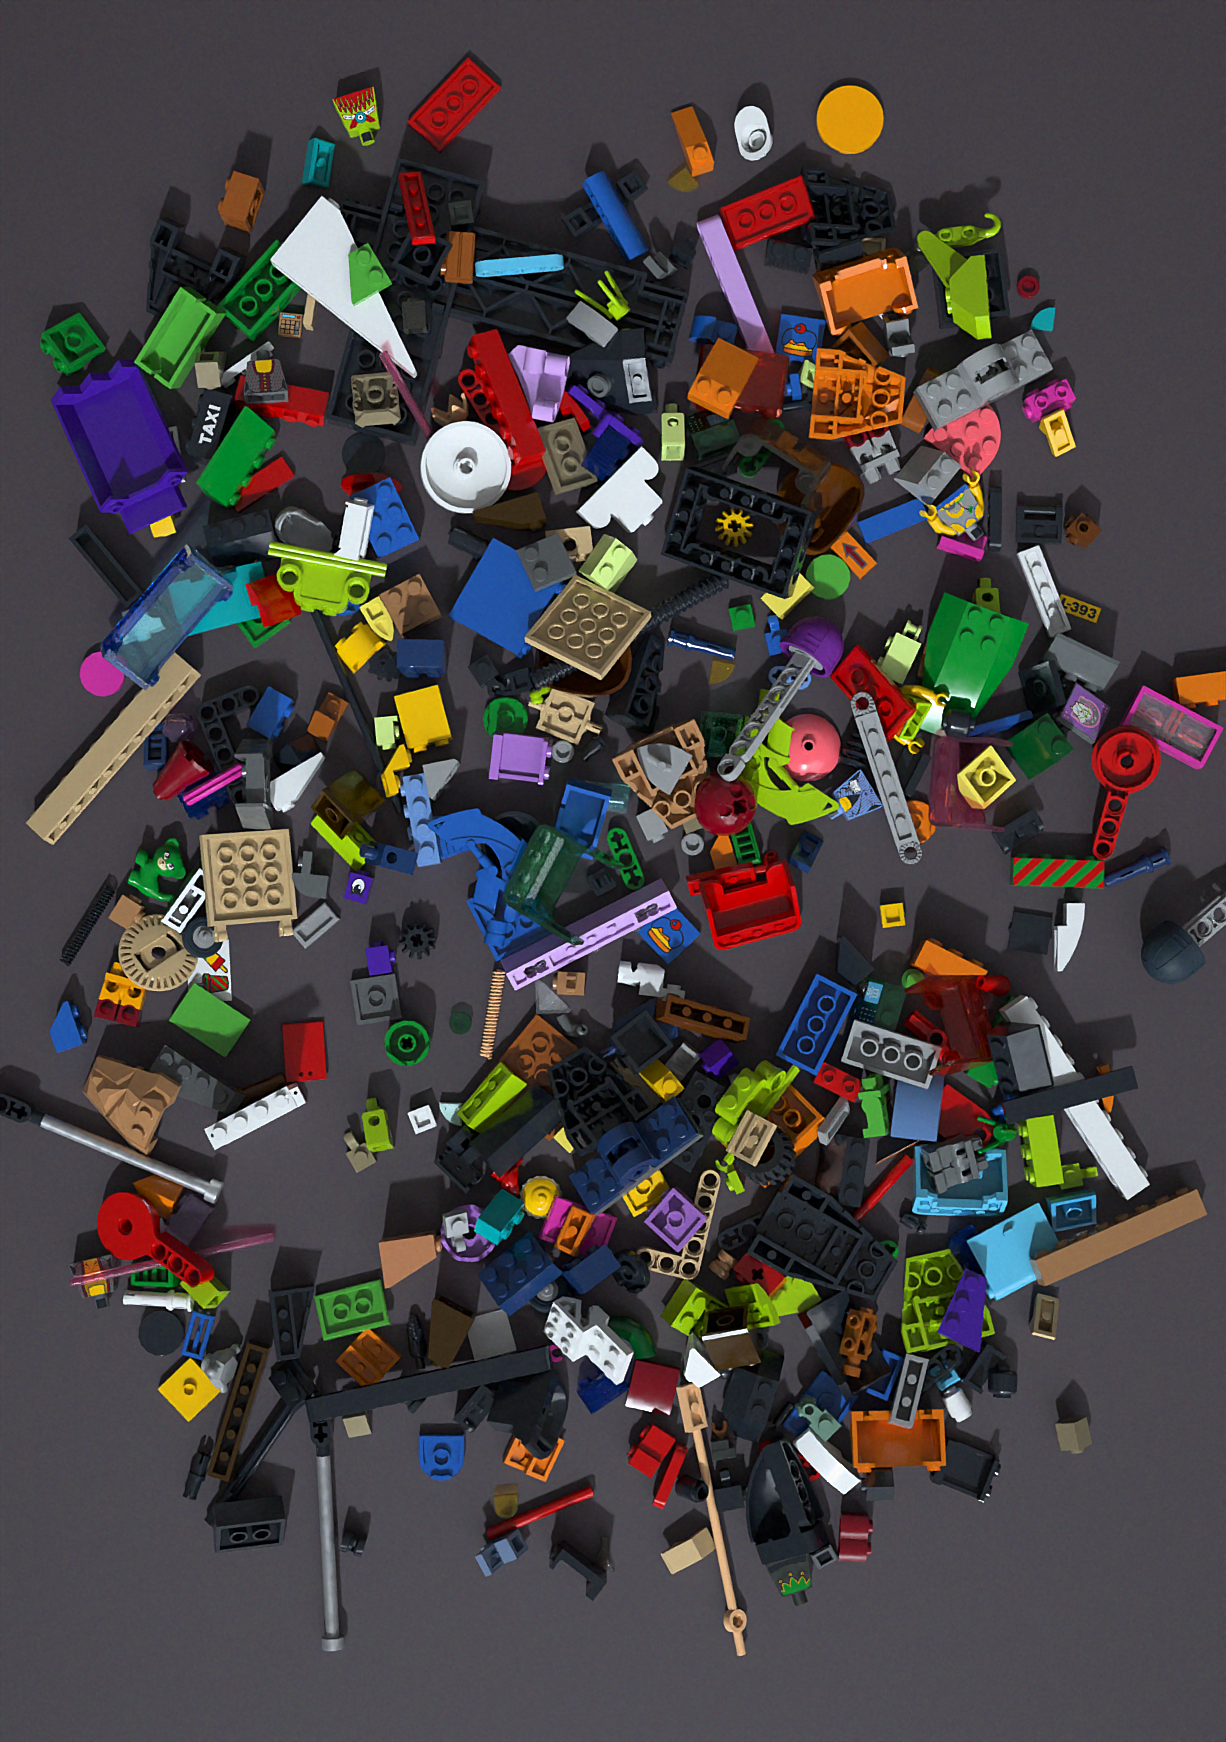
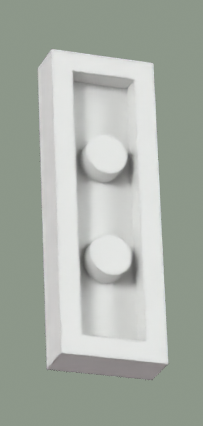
M269 341L225 371L221 386L223 385L227 388L236 381L234 376L240 372L245 375L247 362L256 360L257 351L267 350L271 357L273 355L271 350L274 349Z

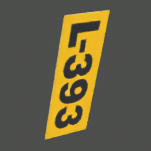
M1061 594L1060 600L1065 612L1094 623L1097 622L1101 608Z

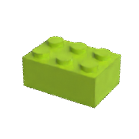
M1045 1114L1017 1122L1019 1136L1022 1135L1023 1144L1020 1145L1022 1158H1026L1027 1167H1024L1026 1181L1029 1180V1183L1035 1187L1064 1183L1054 1116L1052 1114Z

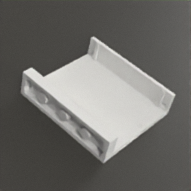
M296 1082L204 1130L214 1150L307 1102Z

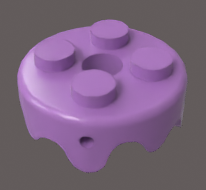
M465 1204L452 1210L456 1211L464 1208L467 1212L468 1226L475 1228L477 1218L485 1208L476 1204ZM442 1223V1244L455 1260L479 1261L488 1255L495 1246L494 1243L478 1233L472 1239L466 1238L463 1234L466 1250L457 1253L456 1247H452L451 1237L447 1238L445 1236Z

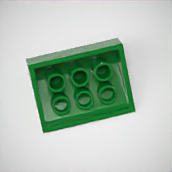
M245 406L197 480V485L207 497L229 510L231 506L235 507L241 498V495L238 494L243 486L245 488L248 487L253 479L252 473L255 468L259 469L265 460L263 456L267 449L271 450L275 445L277 434L258 415Z

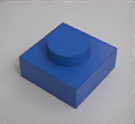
M798 373L790 374L789 381L786 382L787 395L792 396V401L801 400L802 397Z

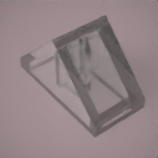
M541 979L536 981V1014L569 1013L572 1010Z

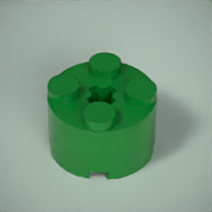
M403 1020L389 1028L385 1035L384 1045L388 1057L398 1065L411 1066L426 1058L431 1049L432 1039L427 1028L420 1022ZM411 1037L413 1039L411 1041L413 1047L405 1048L403 1038L408 1039Z

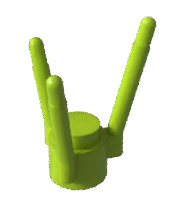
M607 270L605 275L617 295L614 297L607 286L601 280H598V284L611 300L607 304L608 310L577 289L575 290L578 296L603 312L610 320L614 317L618 321L630 310L629 303L623 297Z

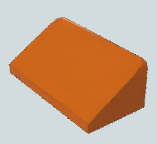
M572 1205L554 1247L572 1256H578L596 1215Z

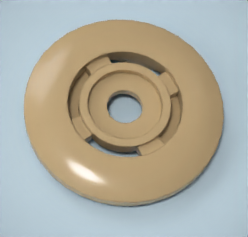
M162 914L148 915L142 917L139 923L133 922L130 928L126 929L122 935L118 949L119 962L125 975L136 985L151 991H167L182 985L193 974L198 962V957L188 953L183 945V930L179 933L161 922L164 916ZM167 935L172 937L178 943L180 951H177L175 944L171 939L166 937ZM162 947L165 950V956L162 959L154 958L152 956L153 948ZM136 955H140L141 961L144 964V966L150 969L149 972L142 967V965L137 960Z

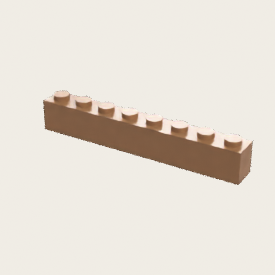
M1188 1186L1175 1190L1176 1194L1168 1197V1195L1161 1196L1155 1199V1204L1150 1206L1148 1204L1141 1205L1135 1208L1136 1212L1130 1215L1123 1213L1116 1216V1221L1112 1223L1103 1222L1096 1225V1230L1089 1233L1088 1231H1082L1075 1234V1239L1069 1242L1065 1239L1055 1243V1248L1047 1251V1248L1036 1251L1034 1253L1035 1257L1028 1260L1038 1284L1043 1286L1052 1284L1207 1215L1198 1190L1188 1189Z

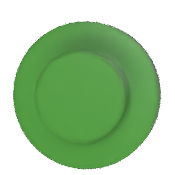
M909 969L902 975L901 982L906 990L918 991L924 984V976L917 969Z

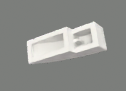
M1085 903L1063 904V926H1054V971H1063L1077 946L1084 921Z
M806 1429L793 1441L794 1446L805 1459L843 1494L860 1482L857 1468H853L852 1464L842 1458L840 1450L828 1441L825 1442L812 1429Z

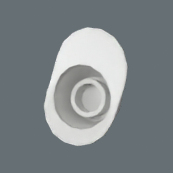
M755 106L745 107L736 116L734 123L735 133L741 155L747 160L754 161L767 155L766 153L772 147L773 137L764 112Z

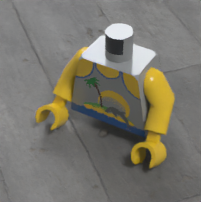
M971 470L973 473L971 479H969L967 474H963L964 481L969 483L968 486L964 484L937 507L926 504L929 509L928 513L920 510V515L927 518V521L936 533L958 538L966 532L973 542L984 534L976 524L984 516L983 494L978 483L980 476L976 471Z

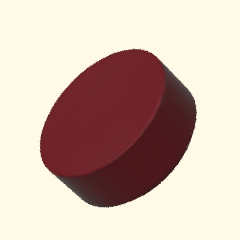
M1031 275L1023 276L1016 286L1018 295L1023 299H1032L1040 289L1039 281Z

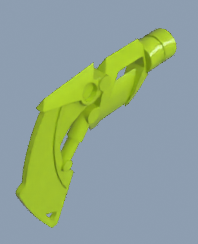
M760 689L758 706L769 690ZM780 693L775 696L774 701L779 700ZM779 717L769 731L767 746L762 742L751 759L745 763L746 766L742 770V775L752 783L756 791L757 803L768 811L787 819L790 825L810 821L839 809L840 805L838 802L811 784L807 783L803 787L797 785L783 767L790 763V758H788L792 731L795 729ZM759 729L753 730L749 734V737L756 736L759 732ZM765 757L770 758L768 766L791 790L781 791L773 783L766 768ZM828 802L832 804L831 808L824 810Z

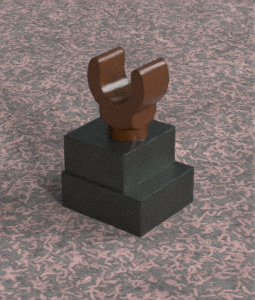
M723 1420V1428L721 1430H717L714 1422H712L711 1428L717 1439L711 1440L713 1460L736 1457L734 1445L729 1446L728 1438L725 1436L727 1429L726 1421Z

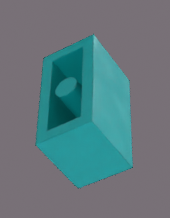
M501 1189L477 1218L474 1232L498 1245L502 1239L506 1240L509 1237L512 1226L514 1224L518 1225L523 1219L524 1213L522 1211L525 1202Z

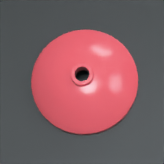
M801 714L787 720L785 723L795 729L792 731L788 758H790V763L783 766L789 773V776L799 781H815L828 775L838 763L841 754V742L834 726L826 719L814 714ZM807 742L813 746L810 751L804 748V744Z

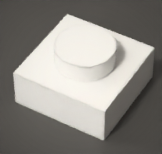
M430 1105L408 1112L415 1134L437 1126Z

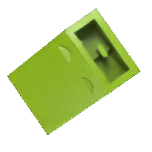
M684 1279L660 1316L672 1327L687 1336L694 1333L704 1344L702 1340L704 1312L730 1308V1306L692 1281Z

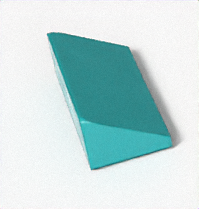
M318 138L308 141L302 184L328 188L335 148L334 143Z

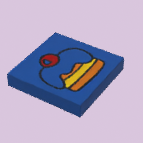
M781 314L774 359L801 364L805 360H809L816 365L817 348H822L826 320Z
M677 908L645 924L637 931L667 964L674 960L701 934Z

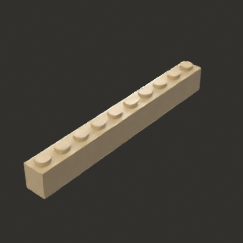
M175 652L172 656L168 657L159 671L150 677L146 686L136 693L132 702L122 709L118 718L105 729L104 734L98 741L90 746L89 751L84 757L76 762L71 772L61 779L57 788L46 796L43 804L30 815V819L26 824L43 840L54 845L143 743L145 738L197 681L201 674Z

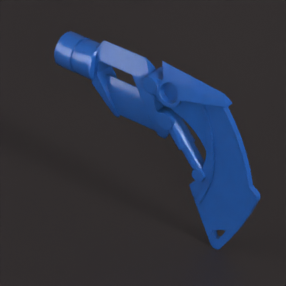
M477 808L449 814L430 821L427 824L430 830L458 850L463 846H467L483 866V869L476 871L478 878L473 903L470 902V905L480 911L488 920L483 943L503 947L508 923L515 920L520 894L514 888L515 879L518 878L524 883L527 843L523 839L520 841L512 832L498 822L482 815ZM445 821L439 830L435 827V824ZM477 843H486L495 852L500 861L502 878L496 877L498 873L497 867L486 854L484 855L476 845ZM499 889L508 897L503 919L494 916Z

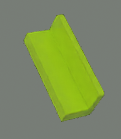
M318 815L311 822V825L355 871L362 868L365 864V858L359 855L361 846L363 844L369 845L370 841H376L360 825L341 840Z
M500 1062L459 1109L457 1114L469 1127L482 1133L507 1109L527 1084L517 1077L505 1064Z

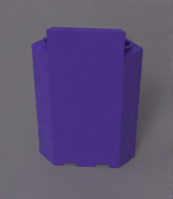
M118 359L109 373H89L80 386H60L51 398V402L100 513L120 512L130 535L188 508L178 487V484L181 483L188 470L141 367L134 363L135 360Z

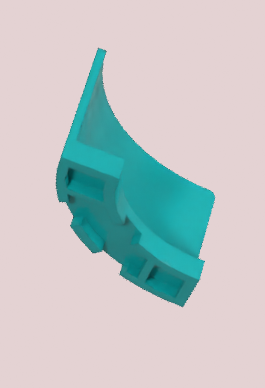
M261 562L238 566L222 572L217 571L205 574L203 577L187 579L168 585L182 637L261 618L258 606H251L245 585L265 577Z

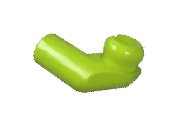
M541 687L540 691L531 690L529 693L531 703L533 705L542 703V694L551 692L552 688Z

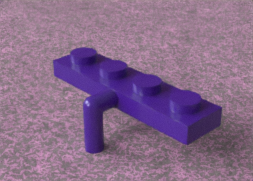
M580 384L577 387L575 385L568 387L566 392L601 420L592 431L594 436L599 438L607 426H609L634 447H641L644 440L640 438L642 434L633 426L630 428L626 427L623 424L624 419L615 412L613 414L605 410L607 406L599 399L592 400L587 396L589 391Z

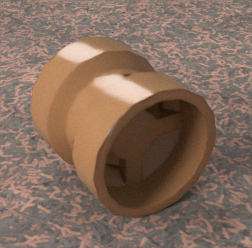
M721 1249L718 1253V1259L712 1261L708 1267L723 1280H726L730 1275V1269L734 1268L739 1261L727 1251Z

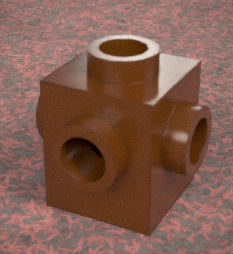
M1081 513L1078 517L1073 515L1066 522L1065 526L1068 528L1063 533L1070 544L1073 546L1078 545L1082 550H1085L1102 530L1096 525L1097 522L1092 516Z

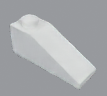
M320 752L270 782L271 803L277 811L282 810L286 812L295 806L294 802L300 798L324 761L325 756L323 753Z

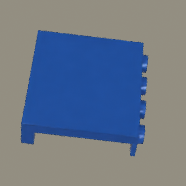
M493 538L448 616L454 622L468 627L521 658L523 654L527 655L532 645L525 642V635L552 604L557 595L565 588V580L534 592L517 555V551Z

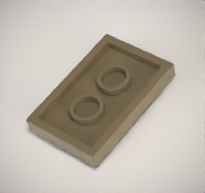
M575 418L537 428L546 449L542 459L555 495L595 484L598 481Z

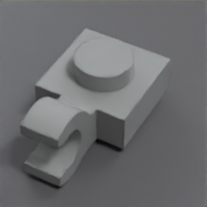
M463 1208L442 1214L445 1236L447 1238L451 1237L452 1247H456L457 1253L465 1251L466 1245L463 1234L469 1232L467 1212Z

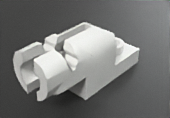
M620 961L618 982L633 987L640 985L639 995L663 997L667 993L679 995L683 999L685 996V991L680 990L681 986L667 984V989L663 988L665 970L660 966L638 963L635 972H632L631 962Z

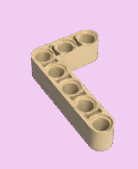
M707 1168L701 1172L693 1204L709 1217L705 1227L699 1229L688 1241V1243L692 1240L699 1241L700 1248L697 1251H690L687 1243L682 1248L681 1254L649 1246H641L635 1253L639 1255L641 1252H648L651 1255L650 1261L646 1263L650 1271L684 1279H693L698 1275L720 1186V1176L716 1170ZM712 1173L716 1176V1181L713 1185H706L703 1179L706 1174ZM701 1196L711 1198V1203L708 1207H701L698 1204ZM670 1257L673 1260L672 1266L670 1268H663L660 1265L662 1258ZM687 1262L695 1265V1270L690 1274L682 1270L683 1265Z

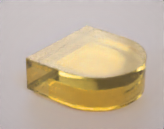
M517 1493L494 1495L495 1511L498 1516L508 1519L516 1514L518 1508Z

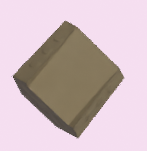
M396 372L353 375L351 377L355 424L364 428L370 425H395L401 420Z

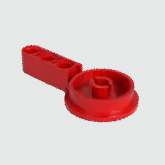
M471 369L463 370L458 377L460 389L464 392L466 399L482 425L493 430L502 439L508 450L506 440L500 435L499 423L490 425L486 422V418L492 414V405L489 398L482 406L474 403V399L477 396L482 395L485 397L482 381L477 377L475 371ZM471 376L475 379V382L472 386H465L462 383L463 379ZM541 458V460L517 467L515 463L511 462V475L506 490L521 491L537 484L547 471L543 459Z
M1124 725L1108 730L1097 740L1092 751L1091 762L1094 774L1106 789L1092 841L1093 853L1099 859L1109 858L1114 851L1128 795L1147 787L1154 780L1160 768L1161 755L1156 741L1148 732L1135 726ZM1128 754L1133 758L1132 763L1128 766H1123L1120 763L1122 757ZM1117 799L1121 802V805L1117 809H1111L1108 807L1111 800ZM1106 821H1112L1115 823V826L1112 830L1106 831L1102 828L1103 824ZM1099 843H1107L1109 845L1107 851H1097L1096 847Z
M118 1192L109 1196L101 1205L97 1217L98 1234L104 1247L113 1256L122 1260H134L148 1255L190 1286H198L213 1279L214 1269L209 1262L168 1232L160 1233L158 1212L146 1197L132 1192Z

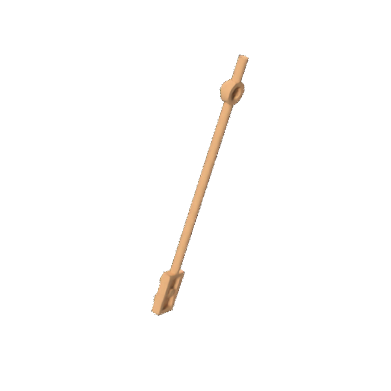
M691 1382L676 1387L685 1432H693L701 1477L709 1487L706 1502L728 1606L723 1623L727 1631L733 1632L737 1656H743L746 1654L742 1631L746 1626L747 1618L741 1609H737L701 1431L702 1428L708 1427L701 1390Z

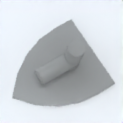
M661 743L637 748L639 763L644 774L651 783L670 795L692 755L673 745Z

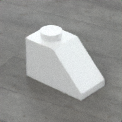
M691 1333L687 1342L684 1357L685 1370L683 1372L689 1382H693L700 1388L721 1375L720 1370H716L705 1345L694 1333Z

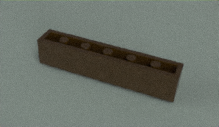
M250 1339L246 1344L207 1476L227 1482L233 1476L272 1345Z

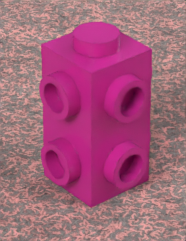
M1055 379L1046 384V389L1042 391L1035 389L1026 394L1027 398L1024 400V406L1022 407L1026 418H1030L1032 423L1038 420L1041 422L1043 417L1061 408L1064 409V412L1072 408L1071 404L1075 401L1076 397L1067 379L1062 381Z

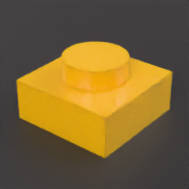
M903 903L879 906L882 928L905 925Z

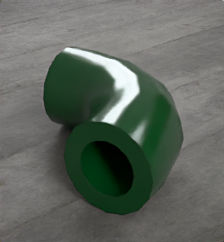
M609 1316L607 1326L620 1339L626 1340L632 1346L635 1359L650 1358L657 1355L651 1334L640 1322L627 1316Z

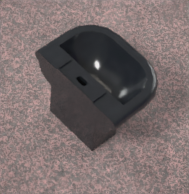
M551 1369L547 1370L546 1373L536 1374L529 1383L502 1380L486 1421L495 1431L514 1434L533 1457L539 1460L548 1458L558 1442L568 1411L567 1389Z

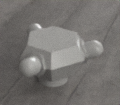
M233 1344L230 1348L216 1351L214 1354L208 1353L201 1363V1369L214 1387L220 1389L221 1393L228 1391L227 1383L234 1377L238 1365L236 1355L241 1350L239 1344Z

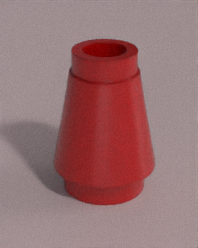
M1003 974L979 975L976 979V986L1000 997L1009 992L1010 980Z

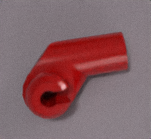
M768 851L761 864L753 865L756 876L766 874V868L771 863L779 861L776 851Z

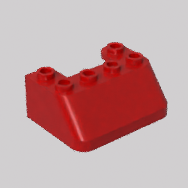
M786 859L771 863L765 870L767 880L755 882L724 892L722 884L718 880L710 879L698 883L704 911L716 949L727 950L793 932L801 926L802 922L796 888Z

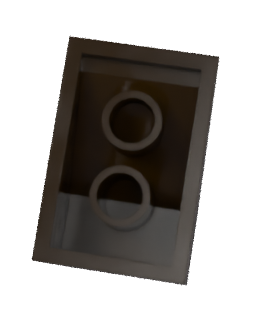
M538 492L473 511L475 521L479 524L525 532L530 530L531 533L543 530V526L547 525Z

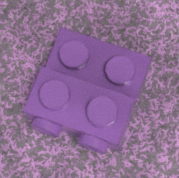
M669 1187L661 1195L663 1199L658 1206L654 1204L646 1213L648 1218L644 1222L676 1252H680L709 1217L693 1204L694 1201L678 1187L673 1189Z

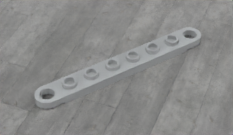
M857 692L851 698V708L899 856L904 863H917L922 856L921 846L873 698L867 692ZM859 697H865L868 699L869 705L865 709H858L855 704L856 700ZM907 847L916 848L917 854L914 858L905 857L904 850Z

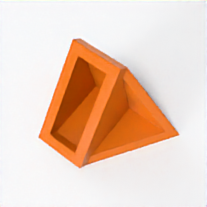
M152 1175L133 1183L138 1194L146 1197L155 1206L158 1215L166 1220H170L184 1186L158 1175Z

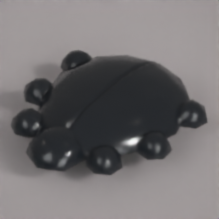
M388 649L372 655L368 672L377 675L378 680L386 678L387 682H391L392 678L398 679L401 676V672L397 668V656L389 654Z

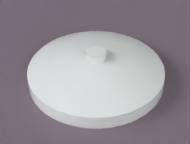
M461 421L444 426L428 440L421 455L420 474L426 491L440 506L457 513H473L475 510L493 505L503 495L510 480L511 461L504 442L493 430L476 422Z

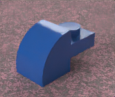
M695 316L689 341L710 346L711 344L715 345L717 339L720 338L733 345L738 325L716 320V317Z

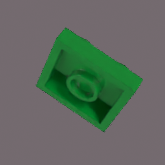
M80 313L44 331L40 339L42 351L46 355L50 354L53 357L55 369L59 373L64 372L66 376L83 368L87 361L102 354L106 349Z

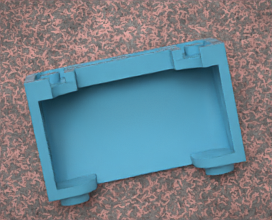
M928 1144L915 1146L912 1211L914 1213L972 1217H997L1003 1214L1008 1202L1006 1150H1000L995 1147L983 1152L982 1155L987 1159L988 1168L979 1172V1178H972L968 1182L956 1184L947 1188L946 1192L938 1194L930 1186L926 1171L927 1167L925 1166L920 1148Z

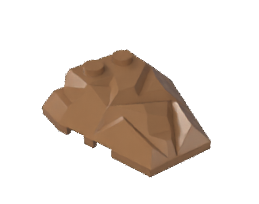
M694 718L678 724L668 725L627 746V749L619 752L612 758L621 779L671 829L696 818L695 796L700 784L707 777V761L704 752V739ZM661 743L673 745L692 755L670 795L651 783L644 774L639 763L637 748Z
M99 1055L95 1060L82 1092L129 1146L149 1157L158 1139L154 1136V1132L163 1112L175 1102L182 1085L162 1072L150 1073L144 1071V1067L137 1066L133 1068L127 1066L124 1061Z

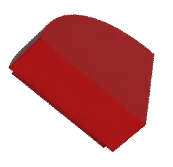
M353 474L341 479L342 487L344 488L354 487L353 485L356 484L369 485L374 482L373 474Z

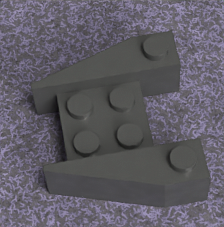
M242 739L235 752V758L246 763L242 764V777H246V787L242 788V798L246 800V803L235 804L240 818V825L246 831L274 830V808L271 807L270 763H273V741L271 739Z

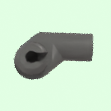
M566 1013L556 1018L566 1036L580 1039L588 1034V1027L585 1024L571 1023Z

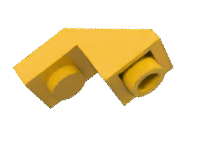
M404 744L396 748L381 774L386 797L394 796L399 792L400 781L397 775L394 776L393 772L407 769L410 766L409 763L412 762L410 751L405 749Z

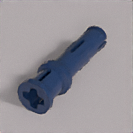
M672 627L667 643L668 647H680L685 649L686 652L695 650L733 661L736 652L735 647L696 637V634L693 632L688 634L677 631L675 627Z
M1161 846L1158 851L1148 855L1145 853L1140 857V860L1105 874V886L1109 888L1141 873H1152L1155 868L1162 865H1170L1171 859L1166 848Z

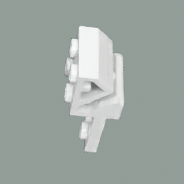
M563 1296L554 1301L543 1331L547 1337L573 1362L587 1355L616 1385L623 1382L634 1352L607 1326L610 1317L599 1306L592 1305L588 1310L586 1318H581V1300Z

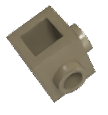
M1087 1417L1066 1418L1055 1424L1061 1451H1071V1454L1084 1452V1448L1092 1444Z

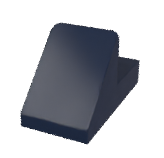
M803 831L788 858V863L808 873L824 841Z

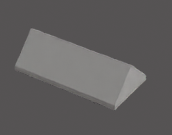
M854 1019L841 1062L928 1089L942 1047Z

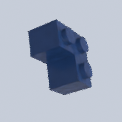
M594 1244L585 1251L587 1253L582 1259L579 1257L574 1260L571 1259L562 1266L564 1270L560 1276L566 1282L567 1288L573 1296L588 1292L621 1267L606 1244L600 1246Z

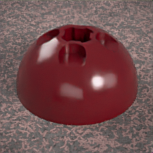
M725 769L724 773H730L732 770ZM718 771L708 775L700 784L695 796L694 807L697 820L707 832L717 836H730L744 830L753 820L757 810V795L752 783L741 773L733 781L724 780Z

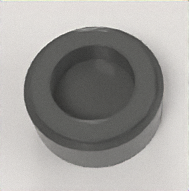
M596 373L588 380V390L596 397H603L610 391L611 382L606 375Z

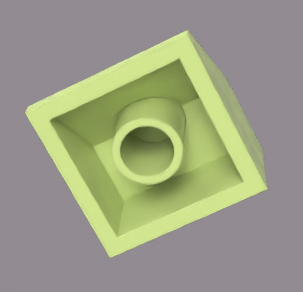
M604 534L579 572L597 586L615 593L636 563L637 558L618 539Z

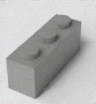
M907 1353L904 1355L887 1423L907 1429L913 1427L928 1359Z

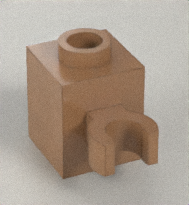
M558 972V976H553V989L557 990V994L584 996L585 973Z

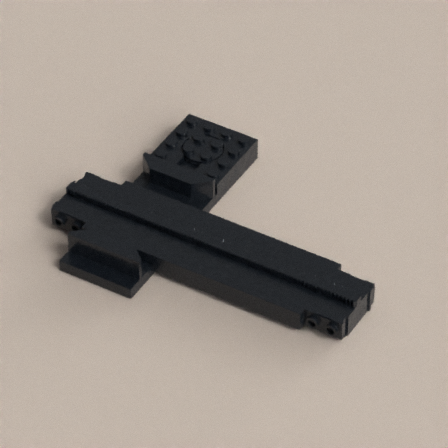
M397 158L383 210H381V207L373 204H368V206L361 205L359 201L351 198L346 200L340 199L337 204L340 206L339 210L357 248L368 243L392 285L381 290L379 294L415 367L417 376L413 378L351 328L326 419L329 424L415 447L438 362L442 356L441 346L449 317L575 351L594 342L585 332L569 323L566 319L576 305L582 301L611 322L618 330L644 326L648 347L646 352L647 362H651V365L655 368H670V364L673 363L675 356V345L689 293H685V290L679 287H672V289L663 287L664 285L657 281L648 283L646 282L648 273L476 227L474 225L477 215L481 213V199L485 189V181ZM421 171L436 236L442 239L447 238L449 231L475 234L472 284L446 282L445 275H441V269L432 286L421 284L399 274L392 266L409 233L398 180L399 173ZM471 200L474 225L452 228L448 203ZM558 254L563 256L564 268L558 271L478 277L475 273V263L484 260ZM607 270L623 297L629 303L630 310L618 321L614 317L610 320L603 312L578 296L575 290L577 289L608 310L607 304L611 300L598 284V280H601L607 286L614 297L617 295L605 275ZM396 372L401 420L395 425H370L364 428L355 424L351 377L353 375Z

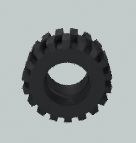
M776 1127L767 1144L775 1145V1153L767 1163L757 1164L755 1167L734 1156L737 1167L756 1184L761 1183L763 1186H768L769 1182L771 1185H776V1180L784 1181V1175L786 1173L790 1175L792 1172L790 1167H795L796 1162L793 1160V1158H796V1152L793 1150L795 1146L789 1137L778 1127Z

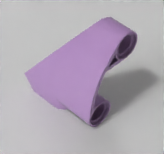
M518 345L508 356L524 390L533 419L554 422L566 385L570 357Z

